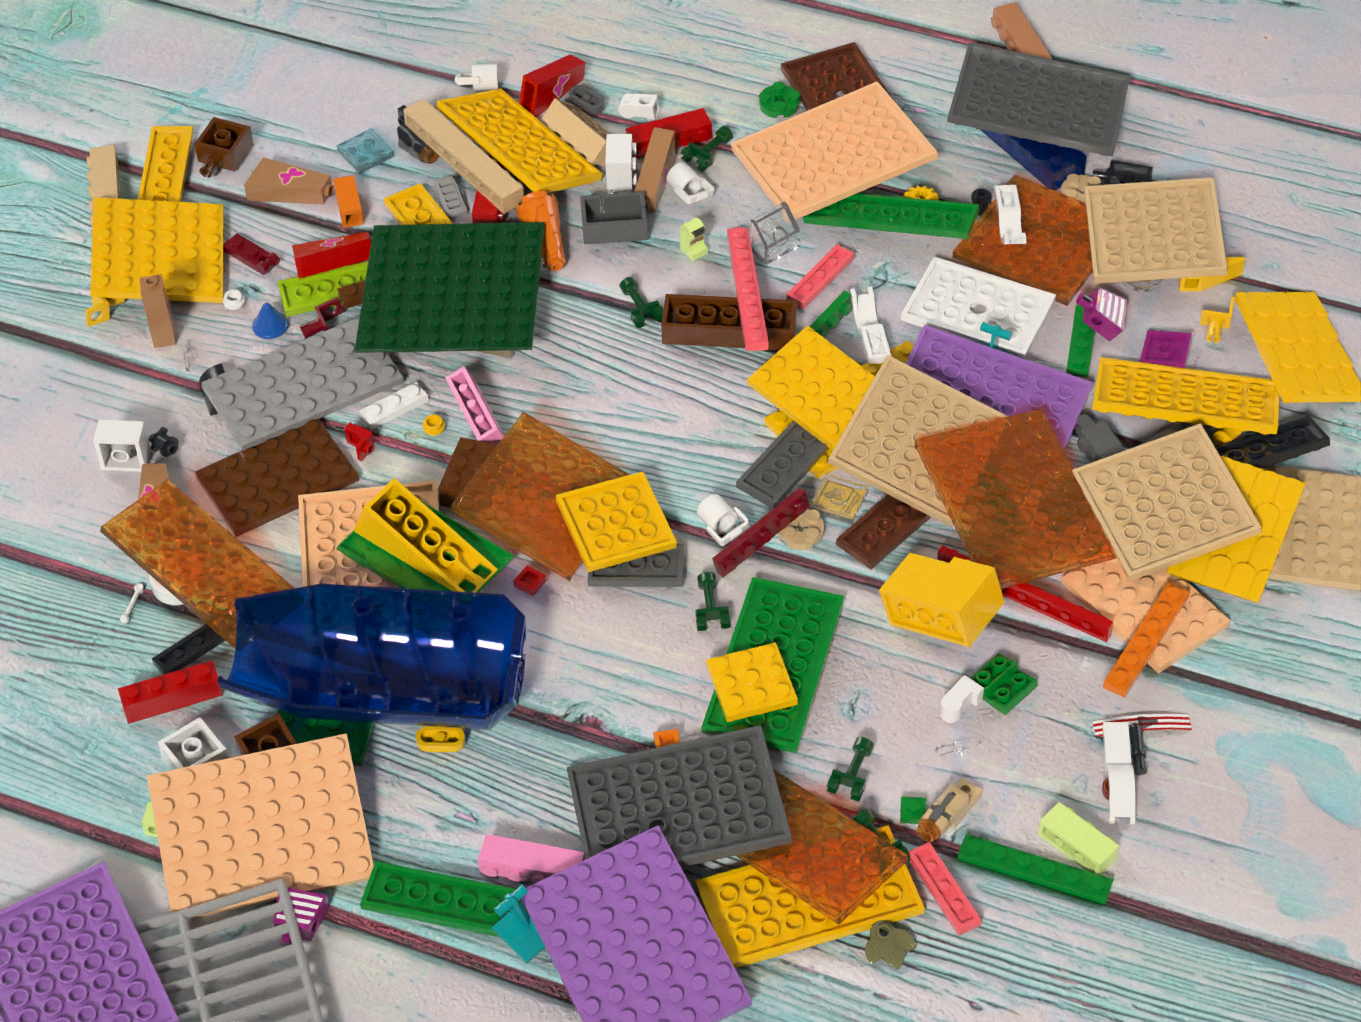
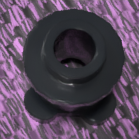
M983 188L976 189L971 194L972 204H979L980 216L986 217L989 214V209L993 208V203L991 202L992 193Z
M161 427L158 432L150 435V449L153 452L159 450L162 456L169 457L178 450V439L174 436H169L167 434L168 429Z

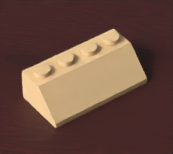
M554 99L542 118L548 124L547 127L552 132L559 133L561 135L560 138L564 142L572 144L573 149L580 155L584 154L586 160L593 166L597 164L606 166L607 134L611 133L578 106Z

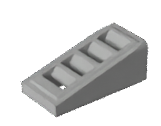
M453 176L441 178L433 182L434 193L449 219L468 214Z

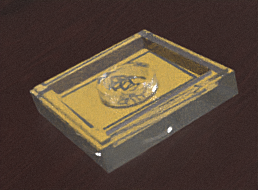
M826 473L810 503L809 510L814 509L820 515L853 524L869 492V486Z

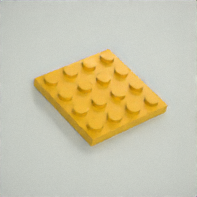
M643 471L556 495V503L588 572L674 549L677 546V541Z

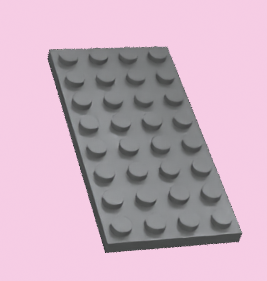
M360 317L201 382L202 389L242 451L282 435L288 430L301 427L310 420L322 418L403 383V376L386 352L355 353Z

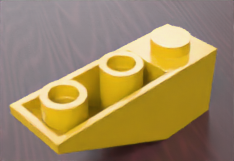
M1226 257L1227 275L1178 278L1179 291H1203L1243 274L1245 257Z

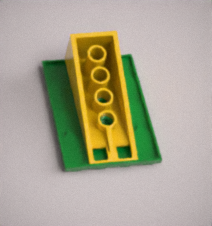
M395 478L363 507L353 532L336 548L363 568H368L385 581L393 583L419 602H424L444 617L452 620L515 557L419 500Z

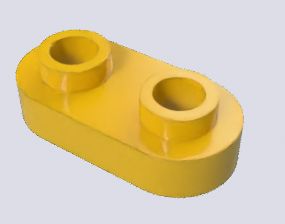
M425 726L416 733L417 747L424 752H457L466 743L464 731L455 726Z

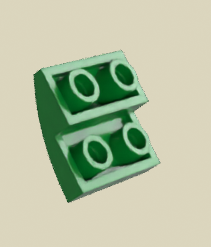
M1000 653L970 678L984 687L983 700L1005 715L1038 687L1037 679L1018 670L1017 662Z

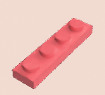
M836 244L786 294V300H797V306L804 310L854 260V253Z
M928 842L908 851L911 856L909 857L910 863L958 936L981 926V918L931 843Z

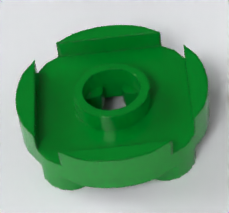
M774 82L772 86L765 88L759 94L760 110L769 117L777 118V115H784V118L790 117L799 109V92L783 82Z

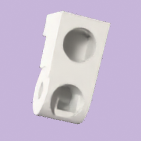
M625 94L618 107V112L625 118L644 117L647 118L648 122L655 121L660 112L658 97L651 94Z
M964 675L942 698L941 718L948 723L959 721L962 712L971 703L977 707L983 701L984 687Z

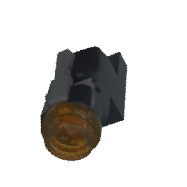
M402 105L397 108L399 126L397 127L398 147L410 153L411 156L421 162L434 163L439 155L405 125L403 109L406 106Z

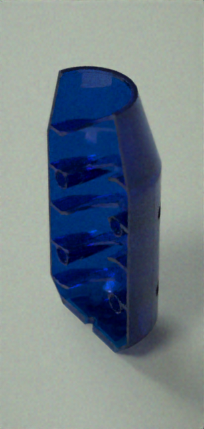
M316 584L237 598L234 602L236 611V646L233 665L227 680L223 679L222 676H218L217 680L220 688L303 719L491 730L513 711L520 701L526 654H523V647L526 641V618L504 594Z

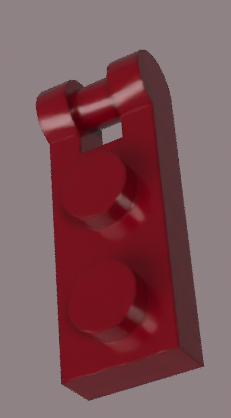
M238 233L223 244L224 252L262 275L268 273L270 267L280 263V258L277 254L269 253Z

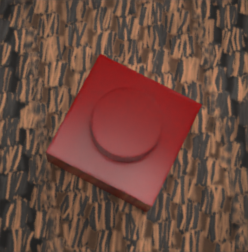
M526 565L513 580V585L515 588L534 596L547 581L546 575Z

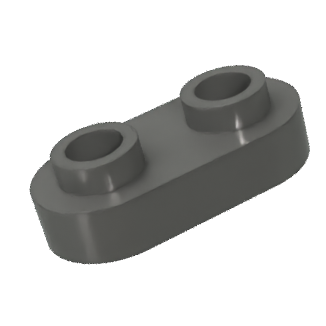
M576 85L569 90L570 102L590 114H598L604 110V98L586 86Z

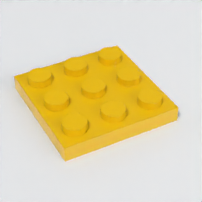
M776 643L706 659V667L727 722L798 705L797 696Z

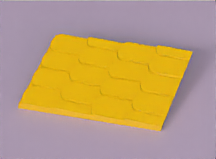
M1236 292L1235 301L1283 403L1361 402V382L1353 370L1352 362L1338 340L1335 329L1327 318L1328 313L1315 292Z
M1220 456L1259 522L1262 533L1168 567L1166 573L1259 604L1306 483Z

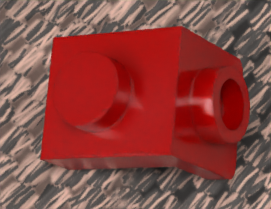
M349 422L344 428L346 441L348 444L356 447L357 458L363 461L374 450L375 445L372 432L362 426Z

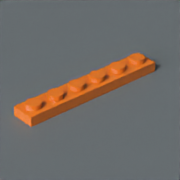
M1167 582L1103 683L1104 689L1124 698L1127 696L1187 601L1189 591Z

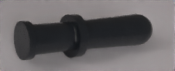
M1132 723L1129 726L1133 750L1131 758L1135 762V774L1145 775L1147 773L1144 761L1146 752L1143 751L1141 727L1138 723Z

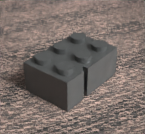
M644 192L605 194V213H600L599 195L580 196L584 245L648 240Z

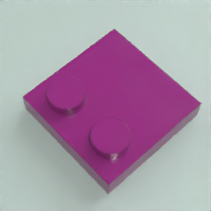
M1147 330L1140 362L1186 368L1192 343V333Z

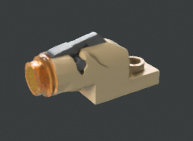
M961 778L955 786L950 785L921 817L916 829L918 835L927 842H933L950 827L955 829L982 797L983 790L964 778Z

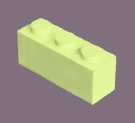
M1059 802L1040 820L1038 835L1086 871L1102 875L1117 860L1119 845L1115 840L1098 831L1091 822L1083 820L1072 808L1066 807Z

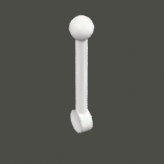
M142 584L134 586L135 593L125 614L120 617V621L124 624L129 622L132 608L139 594L144 592Z

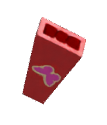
M569 54L523 75L519 104L537 118L550 107L554 99L559 100L573 86L583 81L586 62Z
M368 232L292 245L298 278H305L369 260L372 238L370 239Z

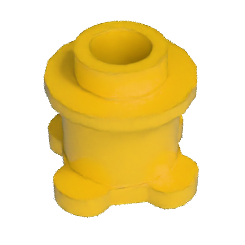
M1222 428L1213 434V441L1217 446L1240 438V434L1243 431Z

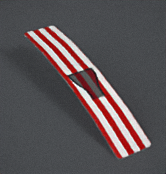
M1138 714L1093 721L1096 737L1103 736V722H1128V726L1132 723H1138L1141 731L1192 730L1188 714Z

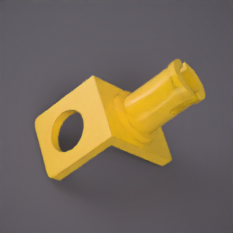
M92 297L93 307L85 311L86 325L91 327L110 320L109 308L124 303L125 298ZM99 311L100 316L97 319H91L92 314Z
M1231 297L1229 313L1202 310L1200 324L1208 326L1206 335L1208 342H1211L1212 335H1215L1213 343H1218L1220 341L1221 329L1230 328L1235 297Z

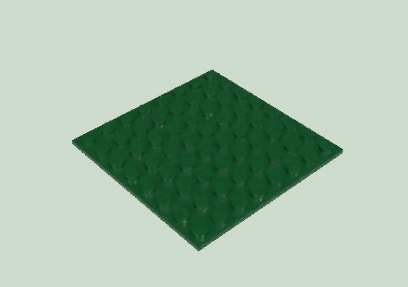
M545 223L374 225L355 353L532 350Z

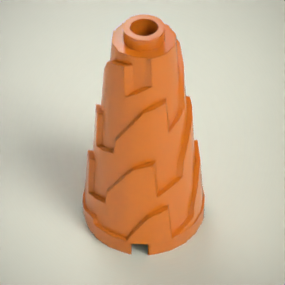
M547 191L529 193L521 198V205L517 203V217L521 223H545L542 259L547 269L559 271L563 268L566 261L557 199L552 193L551 196L547 195Z

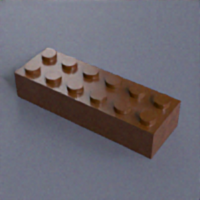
M665 294L661 324L662 344L745 348L737 297ZM761 299L768 337V350H780L796 335L797 300Z

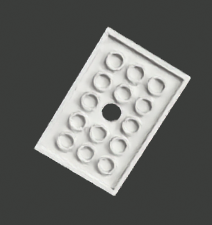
M934 257L901 313V321L920 327L927 325L986 345H990L991 334L980 331L982 322L993 326L997 324L1001 326V329L1012 332L1010 341L999 337L998 349L1016 354L1017 357L1025 359L1056 301V294ZM981 304L986 307V312L976 314L970 308Z

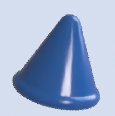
M266 302L262 305L257 317L254 319L252 330L260 338L275 339L286 332L289 323L284 314Z

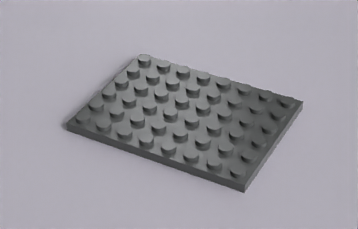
M969 42L947 122L1113 157L1130 75Z
M761 725L566 767L585 860L658 825L680 867L792 843L791 832Z

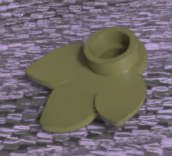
M877 921L870 929L871 939L865 946V955L870 964L876 963L882 958L889 966L898 970L903 964L905 951L915 950L916 943L906 930L895 929L887 921ZM879 930H886L888 935L885 937L881 936Z

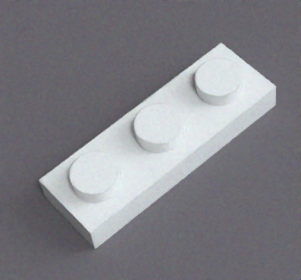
M414 382L359 410V416L369 429L373 430L428 402V395L417 382Z

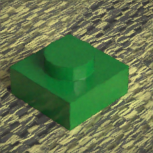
M901 797L900 823L920 824L921 817L926 813V798Z

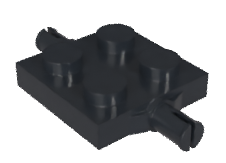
M1111 160L1106 172L1093 170L1092 176H1097L1100 180H1104L1105 185L1158 181L1152 180L1153 167Z

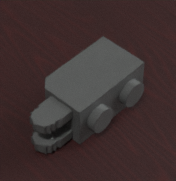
M1080 414L1077 417L1078 426L1076 427V434L1079 437L1077 445L1079 450L1088 457L1090 463L1126 450L1106 423H1094L1086 414Z

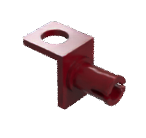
M337 297L316 306L317 319L299 326L305 339L320 331L329 330L325 321L344 313ZM329 306H337L335 311L331 313L325 312Z

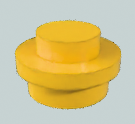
M429 415L422 424L423 431L427 435H439L445 430V422L438 415Z

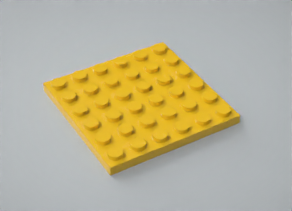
M94 197L90 297L142 299L139 278L162 274L169 301L223 303V204Z

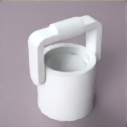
M497 64L472 65V72L458 73L455 76V82L457 85L473 84L474 91L499 89Z
M682 162L674 165L667 174V183L688 204L713 196L714 187L704 178H701L687 163Z
M718 494L708 496L698 506L697 515L708 526L706 528L707 532L720 546H725L730 541L735 540L750 527L745 515L737 507L732 509ZM737 516L743 521L741 525L735 527L723 538L718 536L726 533L734 526Z

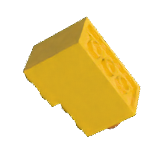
M909 553L879 589L890 625L970 647L1005 603L994 567L956 557L950 563Z

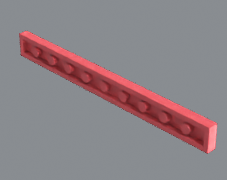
M742 227L727 229V241L745 350H768V337L749 230Z

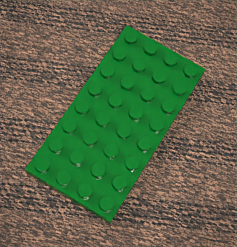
M752 577L726 655L776 643L797 696L798 705L727 722L714 688L701 727L702 733L718 735L761 725L767 747L797 753L843 608L845 596Z

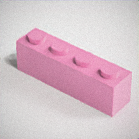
M465 366L447 376L446 380L477 440L502 446L508 443L476 380Z
M486 834L478 857L480 873L486 876H499L509 878L515 882L526 881L535 884L584 861L585 856L584 852Z

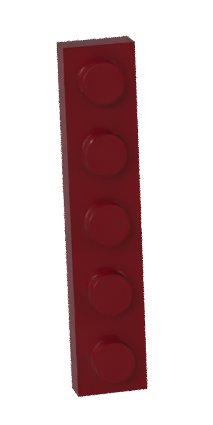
M798 488L714 556L712 560L717 573L724 578L748 557H751L765 543H768L781 530L785 529L792 521L805 513L810 508L806 492Z

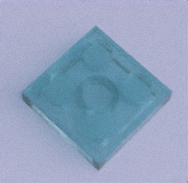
M372 128L337 145V151L359 174L395 157L394 150Z

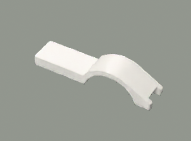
M995 185L994 193L999 215L1001 243L1004 245L1026 244V234L1022 233L1021 208L1016 185Z
M872 286L867 287L868 294L856 295L855 289H850L856 328L858 333L861 334L868 363L871 365L883 363L887 355L891 356L883 325L879 324L877 320Z
M1103 722L1105 770L1108 772L1109 824H1115V817H1129L1130 824H1135V777L1131 764L1128 722Z

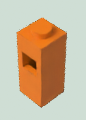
M354 175L334 178L335 194L343 228L364 225Z

